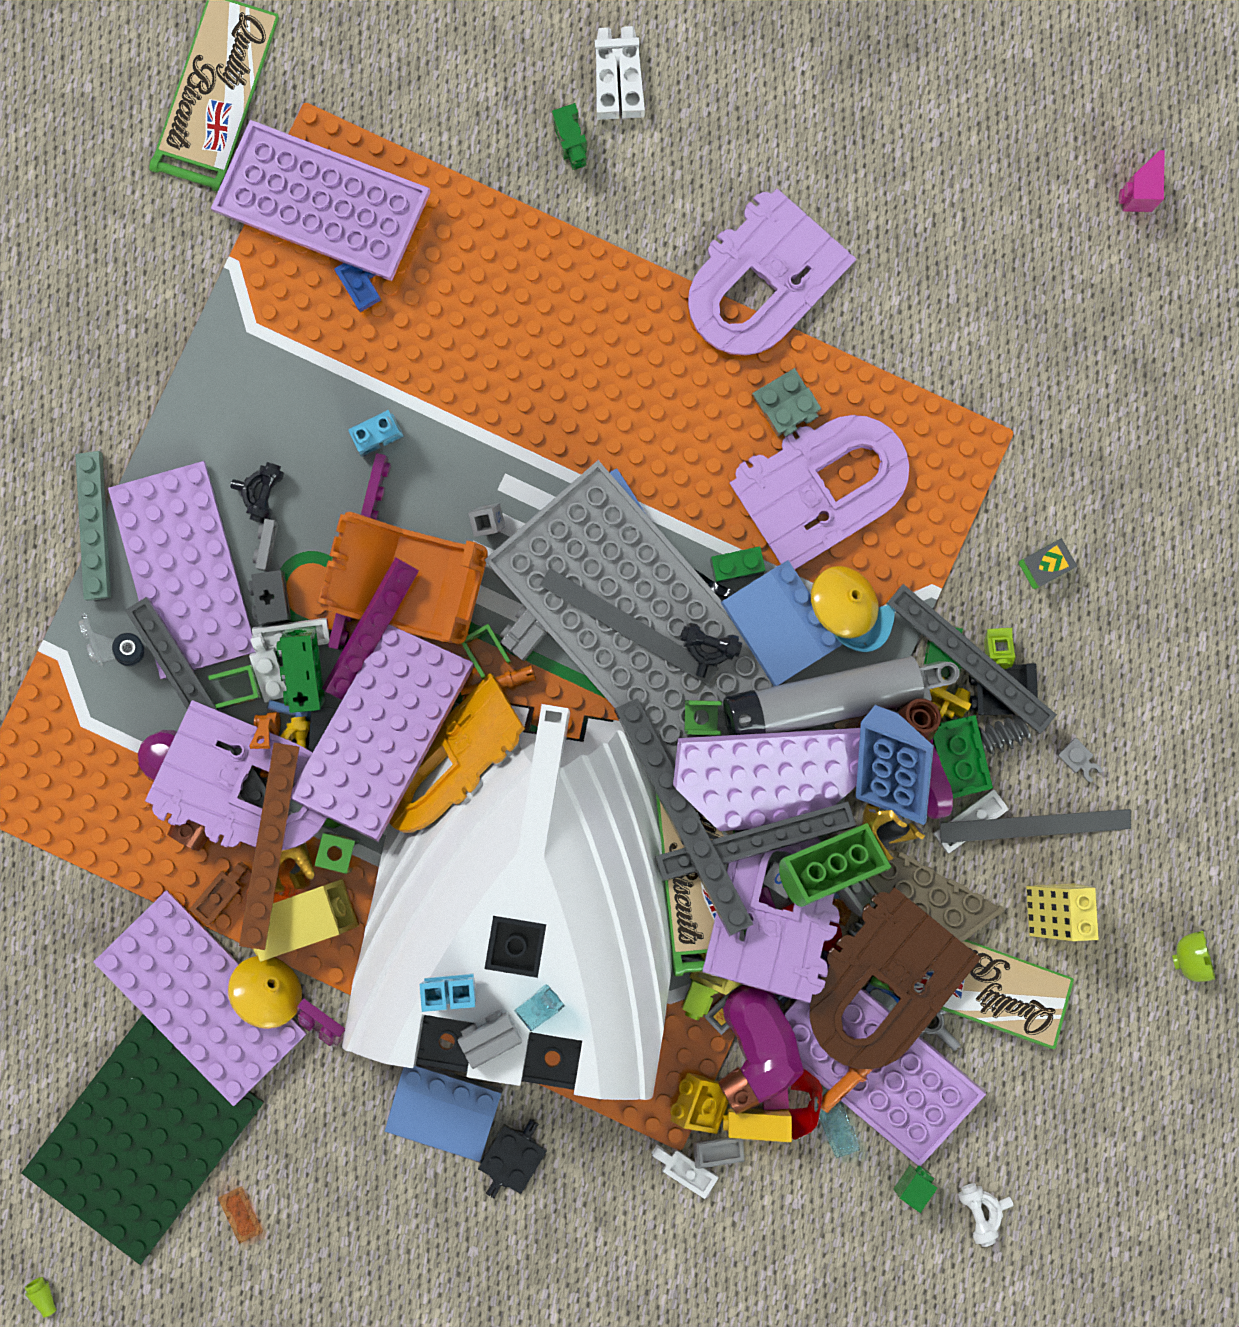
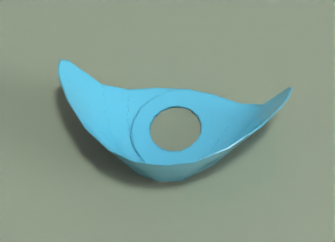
M888 605L879 607L876 623L869 632L852 639L836 635L835 637L839 642L856 651H874L887 641L892 630L895 611Z

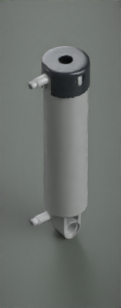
M908 656L756 691L750 690L727 695L723 699L726 726L729 735L793 732L864 716L875 705L890 710L904 707L915 699L931 701L930 689L955 683L959 678V669L954 663L946 661L918 666L915 658ZM947 666L949 676L943 679L941 677V669Z

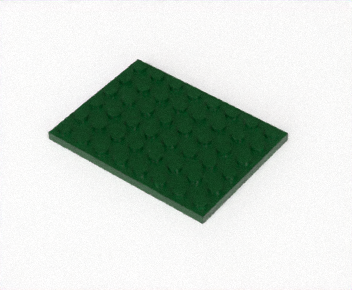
M142 1014L21 1174L137 1264L141 1265L264 1104V1101L249 1091L233 1106L163 1033Z

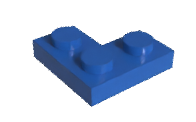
M346 263L334 269L360 312L381 300L369 280L376 276L375 274Z

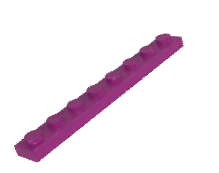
M379 453L375 455L361 515L378 520L379 511H376L377 503L383 500L385 487L382 486L383 479L389 476L391 463L388 462L386 455ZM336 613L328 643L329 648L341 651V647L346 646L349 637L346 627L347 623L352 622L353 618Z

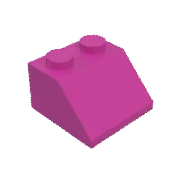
M1159 150L1126 182L1123 189H1120L1119 204H1123L1122 211L1153 212L1164 200L1165 150Z

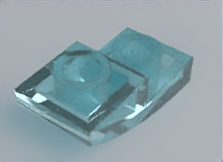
M840 1100L829 1113L821 1109L819 1117L835 1157L840 1158L860 1151L853 1126L849 1124L843 1102Z

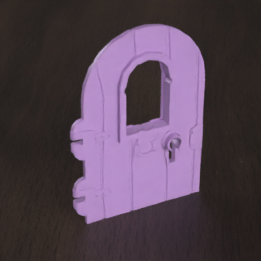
M778 189L772 194L768 192L757 194L753 200L758 206L756 207L752 202L745 206L744 217L746 221L736 231L732 229L721 231L717 238L723 242L722 244H719L716 240L709 244L708 255L710 259L695 275L689 290L688 308L690 318L696 330L706 342L716 349L729 354L751 355L773 347L856 261L853 255ZM806 267L809 268L810 271L801 278L798 285H794L791 282ZM751 268L776 292L749 320L742 324L730 325L719 315V303L723 295Z
M850 415L838 417L815 430L808 426L799 427L795 431L799 438L795 440L792 433L786 436L782 442V451L769 459L763 455L752 456L749 458V462L753 465L751 468L747 466L745 461L739 464L735 473L736 479L729 484L780 564L789 560L793 568L797 569L881 517L898 502L908 482L909 462L907 452L900 438L882 422L867 416ZM858 448L874 450L879 455L881 461L878 474L872 480L836 502L817 472L852 450ZM824 513L828 516L827 521H820V523L809 530L805 529L804 526L816 520L819 514Z
M192 700L145 802L153 805V813L162 821L166 819L168 813L172 814L168 820V823L171 825H183L190 820L205 826V834L212 842L217 843L219 836H224L221 845L224 847L237 846L240 841L256 847L262 808L237 798L240 790L243 788V782L248 777L251 766L253 765L269 772L274 743L299 746L300 750L294 783H296L312 752L270 733V749H250L249 745L258 727ZM260 739L258 743H263L264 739ZM217 742H222L233 748H241L242 753L235 756L231 751L216 746ZM302 805L299 812L288 816L282 851L298 847L309 841L322 828L328 817Z
M818 838L728 863L726 871L753 925L745 929L744 941L739 940L740 932L729 937L716 912L702 970L703 973L806 1003L811 1002L812 995L822 991L826 981L817 978L818 975L827 977L828 973L825 960L820 958L824 941L832 939L837 932V927L831 926L829 923H839L840 918L838 909L832 905L834 894L803 907L797 906L794 903L793 912L784 909L783 911L768 907L767 904L759 902L768 860L772 853L779 850L794 854L821 843Z

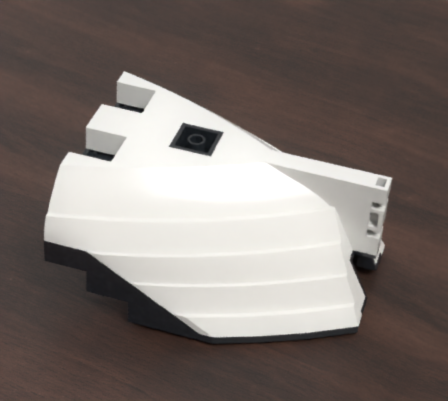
M510 703L525 728L519 735V741L511 752L506 750L507 756L498 764L492 763L480 775L479 784L471 793L466 792L467 798L456 805L453 803L433 823L412 833H403L391 827L386 835L374 895L365 927L364 939L353 978L342 1048L345 1051H350L381 1063L413 1068L416 1064L467 1072V1077L518 1086L523 1081L574 1090V1095L597 1099H651L655 1087L673 963L665 881L662 882L655 860V856L662 854L655 790L620 721L584 715L579 739L566 737L570 710L568 708L542 704L538 730L533 732L531 731L534 707ZM448 756L419 785L411 803L424 796L427 790L453 765ZM474 973L475 1007L450 1009V1004H447V1010L422 1012L419 984L424 981V978ZM496 1011H500L501 1015L508 1012L522 1039V1043L472 1069L458 1043V1038L462 1036L461 1030L474 1023L477 1027L487 1023L485 1018ZM443 1034H450L454 1037L455 1044L451 1048H444L440 1044V1037ZM549 1051L557 1052L560 1055L559 1063L552 1066L547 1064L545 1061L546 1053Z

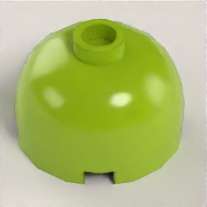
M1204 931L1184 936L1177 944V954L1172 955L1175 969H1181L1184 977L1195 982L1215 980L1213 964L1206 945L1207 941Z

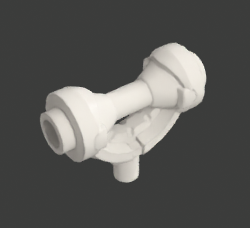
M975 1183L965 1185L961 1188L962 1191L958 1196L960 1201L972 1210L976 1221L973 1239L976 1244H981L982 1247L993 1245L996 1243L995 1239L999 1236L997 1230L1003 1218L1002 1211L1013 1207V1202L1010 1197L998 1201L997 1198L983 1191V1188L976 1186ZM981 1204L986 1205L989 1210L988 1221L985 1220Z

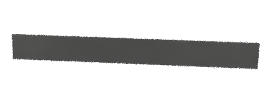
M549 568L540 586L708 686L719 669L716 666L709 665L705 678L697 676L696 672L699 662L695 661L686 648Z
M1131 809L940 823L941 843L1131 829Z

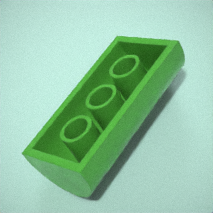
M866 823L783 858L779 864V874L789 898L797 906L803 907L885 872L891 868V865L870 826Z

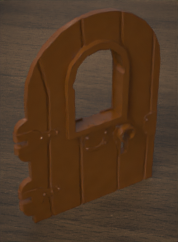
M895 887L889 894L879 892L872 896L870 900L877 905L876 908H872L869 903L863 907L862 919L865 924L854 937L845 935L842 938H838L835 944L842 948L840 952L833 947L830 948L827 955V963L830 965L827 969V977L820 978V980L826 981L825 987L820 993L811 997L809 1019L812 1032L820 1047L834 1060L855 1069H876L898 1060L912 1046L981 959V957ZM929 969L933 970L934 973L923 985L922 991L920 993L914 990L915 984L921 982V979ZM874 975L880 982L887 984L889 989L901 999L874 1033L867 1038L854 1040L853 1037L847 1035L843 1030L841 1017L845 1008L870 977Z

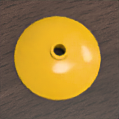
M844 566L831 567L818 575L812 585V608L819 622L831 633L842 638L852 639L866 634L875 625L879 611L877 596L871 584L859 572Z
M254 956L241 962L232 972L228 982V997L232 1008L242 1020L258 1028L271 1029L286 1024L295 1016L297 1006L302 1001V988L295 972L283 961L272 957L260 962L259 957ZM267 983L273 984L274 988H270Z

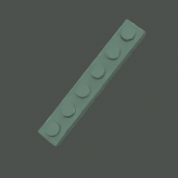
M100 451L75 454L83 597L86 601L111 598L103 453Z

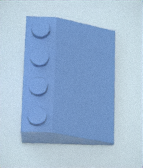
M789 560L720 602L773 686H778L842 645L835 635L828 631L817 619L811 604V594Z
M877 705L861 721L856 798L882 809L892 810L902 817L924 825L927 819L934 746L898 713Z
M416 1064L413 1068L403 1067L384 1132L480 1162L503 1089L431 1066Z

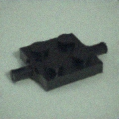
M530 1119L523 1132L503 1124L480 1162L478 1170L489 1175L493 1180L486 1191V1194L488 1196L491 1195V1198L495 1199L501 1186L509 1187L522 1194L546 1154L547 1149L537 1144L532 1138L533 1133L539 1126L534 1120Z

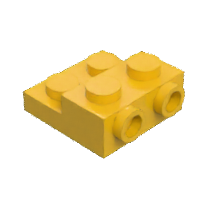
M687 1073L686 1078L680 1082V1095L677 1103L671 1107L670 1113L672 1117L670 1121L685 1129L717 1134L728 1105V1100L718 1084L719 1081Z

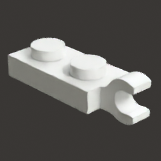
M262 633L252 635L251 643L255 653L250 654L249 658L264 702L283 698V691H286V682L281 681L280 664L274 647L266 648Z
M656 1145L651 1152L653 1157L666 1164L662 1169L664 1173L704 1199L719 1178L707 1168H695V1161L678 1149H675L671 1155L668 1151Z

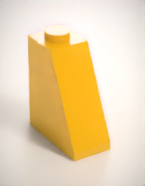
M728 1109V1115H723V1131H728L729 1138L792 1142V1116L788 1109H748L737 1115L733 1109Z

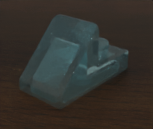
M545 984L518 1006L514 1012L526 1027L533 1031L558 1013L565 1005L549 985Z

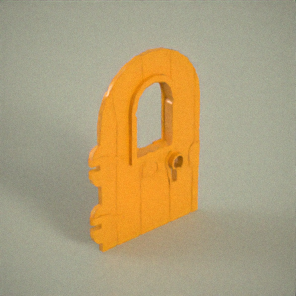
M491 673L446 717L389 821L396 830L403 833H412L433 823L453 803L456 805L467 798L466 792L471 793L479 784L480 775L492 763L498 764L507 756L505 751L511 752L518 744L519 735L525 728ZM448 756L453 765L427 790L424 796L411 803L419 785Z

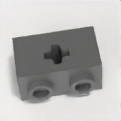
M277 570L251 574L252 581H248L250 595L254 596L255 605L252 606L254 621L257 620L258 624L262 626L290 622L291 614L285 572ZM267 592L274 596V599L270 600V604L264 601V598L268 596Z

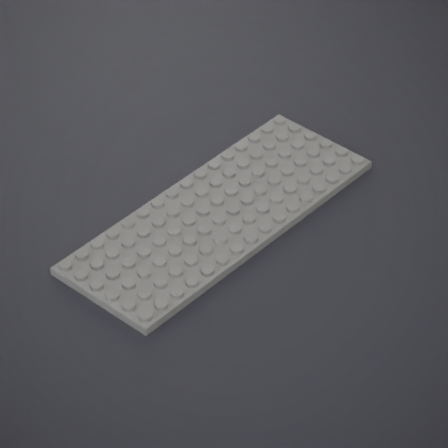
M599 460L485 559L492 570L614 708L638 698L674 770L678 738L729 736L723 710V699L725 696L774 687L720 602L722 601ZM549 568L682 647H684V641H680L681 632L684 626H689L690 622L701 627L700 630L705 635L720 639L728 635L739 636V642H742L739 657L734 656L733 660L727 659L715 665L719 669L708 686L540 586ZM704 644L700 645L701 649L707 653L718 651L717 648ZM789 678L779 685L792 683V681ZM685 700L722 701V705H718L717 730L721 731V735L685 734ZM698 710L694 714V720L697 724L703 725L708 721L709 716L705 710ZM828 723L793 732L833 730V727ZM749 829L735 830V833L742 832V831L749 830Z

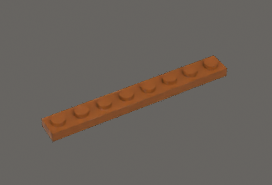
M281 743L273 744L239 942L241 947L266 949L300 750L299 746Z

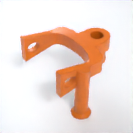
M268 712L267 715H255L254 726L258 728L249 745L250 749H270V733L279 736L281 719L278 712ZM260 739H264L263 743H258ZM262 769L260 777H268L269 772Z

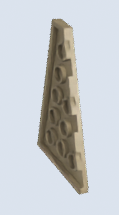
M893 849L891 850L895 858L888 861L891 868L866 879L876 894L879 892L889 894L895 887L961 942L1005 911L1001 905L997 906L984 899V896L971 892L960 883L934 872V869L923 866L919 861L902 852L898 853Z

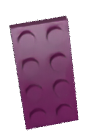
M303 998L297 1006L298 1024L309 1032L312 1029L319 1033L318 1038L328 1046H331L332 1043L338 1046L344 1037L345 1028Z

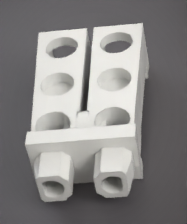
M633 26L621 28V38L612 39L611 28H599L597 40H595L597 120L619 119L617 68H620L622 119L643 118L645 116L639 58V37H636Z

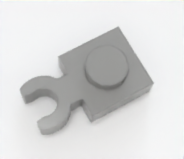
M1074 738L1057 754L1074 773L1081 769L1083 778L1088 782L1093 781L1089 776L1090 769L1094 768L1098 773L1102 772V768L1098 764L1089 762L1094 755L1077 738Z

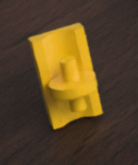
M948 685L930 689L931 702L937 705L941 718L943 715L950 719L954 715L962 718L971 706L968 703L970 692L964 688L958 687L954 695L946 691Z

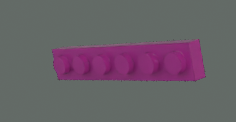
M395 557L321 689L343 700L358 671L361 670L364 661L376 648L419 570Z

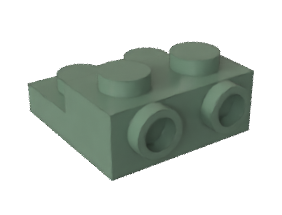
M795 368L752 393L753 398L777 437L781 434H784L786 437L798 429L796 425L803 421L808 424L819 417L817 413L820 412L821 407L809 387L805 386Z

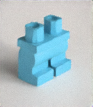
M389 410L348 429L361 457L381 448L379 443H383L386 446L404 437L394 415L390 414Z
M474 973L424 978V981L419 984L422 1012L447 1010V1004H450V1009L475 1007Z

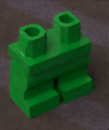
M576 103L552 110V123L561 146V154L563 160L569 158L572 170L586 166L585 153L587 152V141L585 135H581L578 119L579 112Z

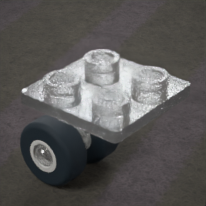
M81 613L83 620L78 621L84 639L89 638L91 644L86 645L92 662L96 661L100 667L104 666L103 663L116 659L121 665L134 666L142 660L144 647L138 636L132 633H123L113 640L95 633L92 630L87 613Z

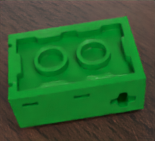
M316 626L286 629L280 637V641L276 643L278 657L282 656L283 666H280L281 681L286 682V691H283L284 705L289 706L290 713L320 710L325 701V692L321 689L324 684Z
M976 715L940 723L933 737V744L951 785L953 798L993 789Z

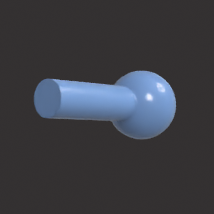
M272 700L268 702L267 710L293 717L306 716V721H311V711L290 713L289 706Z

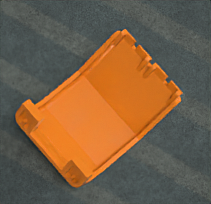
M346 512L345 515L340 514L336 532H339V536H334L329 555L333 559L327 563L323 581H326V585H321L317 600L321 608L360 620L396 557L416 568L419 572L389 625L425 638L462 644L468 634L486 566L485 559L488 557L486 547L472 541H466V544L402 529L354 512Z

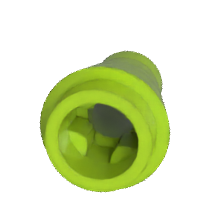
M43 1277L31 1281L24 1287L26 1290L25 1296L38 1309L43 1318L56 1312L57 1308L53 1301L49 1282L45 1281Z

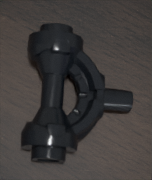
M267 462L266 466L260 465L259 471L246 477L244 482L236 479L231 481V489L241 491L243 502L247 507L246 513L250 515V520L264 524V519L270 520L272 513L269 508L268 499L272 487L283 479L284 472L280 471L281 466ZM260 483H262L263 485L259 497L256 500L255 489Z
M690 622L688 627H683L680 641H684L683 646L687 647L695 661L699 662L696 672L697 676L705 678L709 665L715 666L727 659L733 660L734 656L739 657L742 648L739 636L728 635L720 639L705 635L700 630L701 627ZM700 645L717 648L718 651L707 653L701 649Z

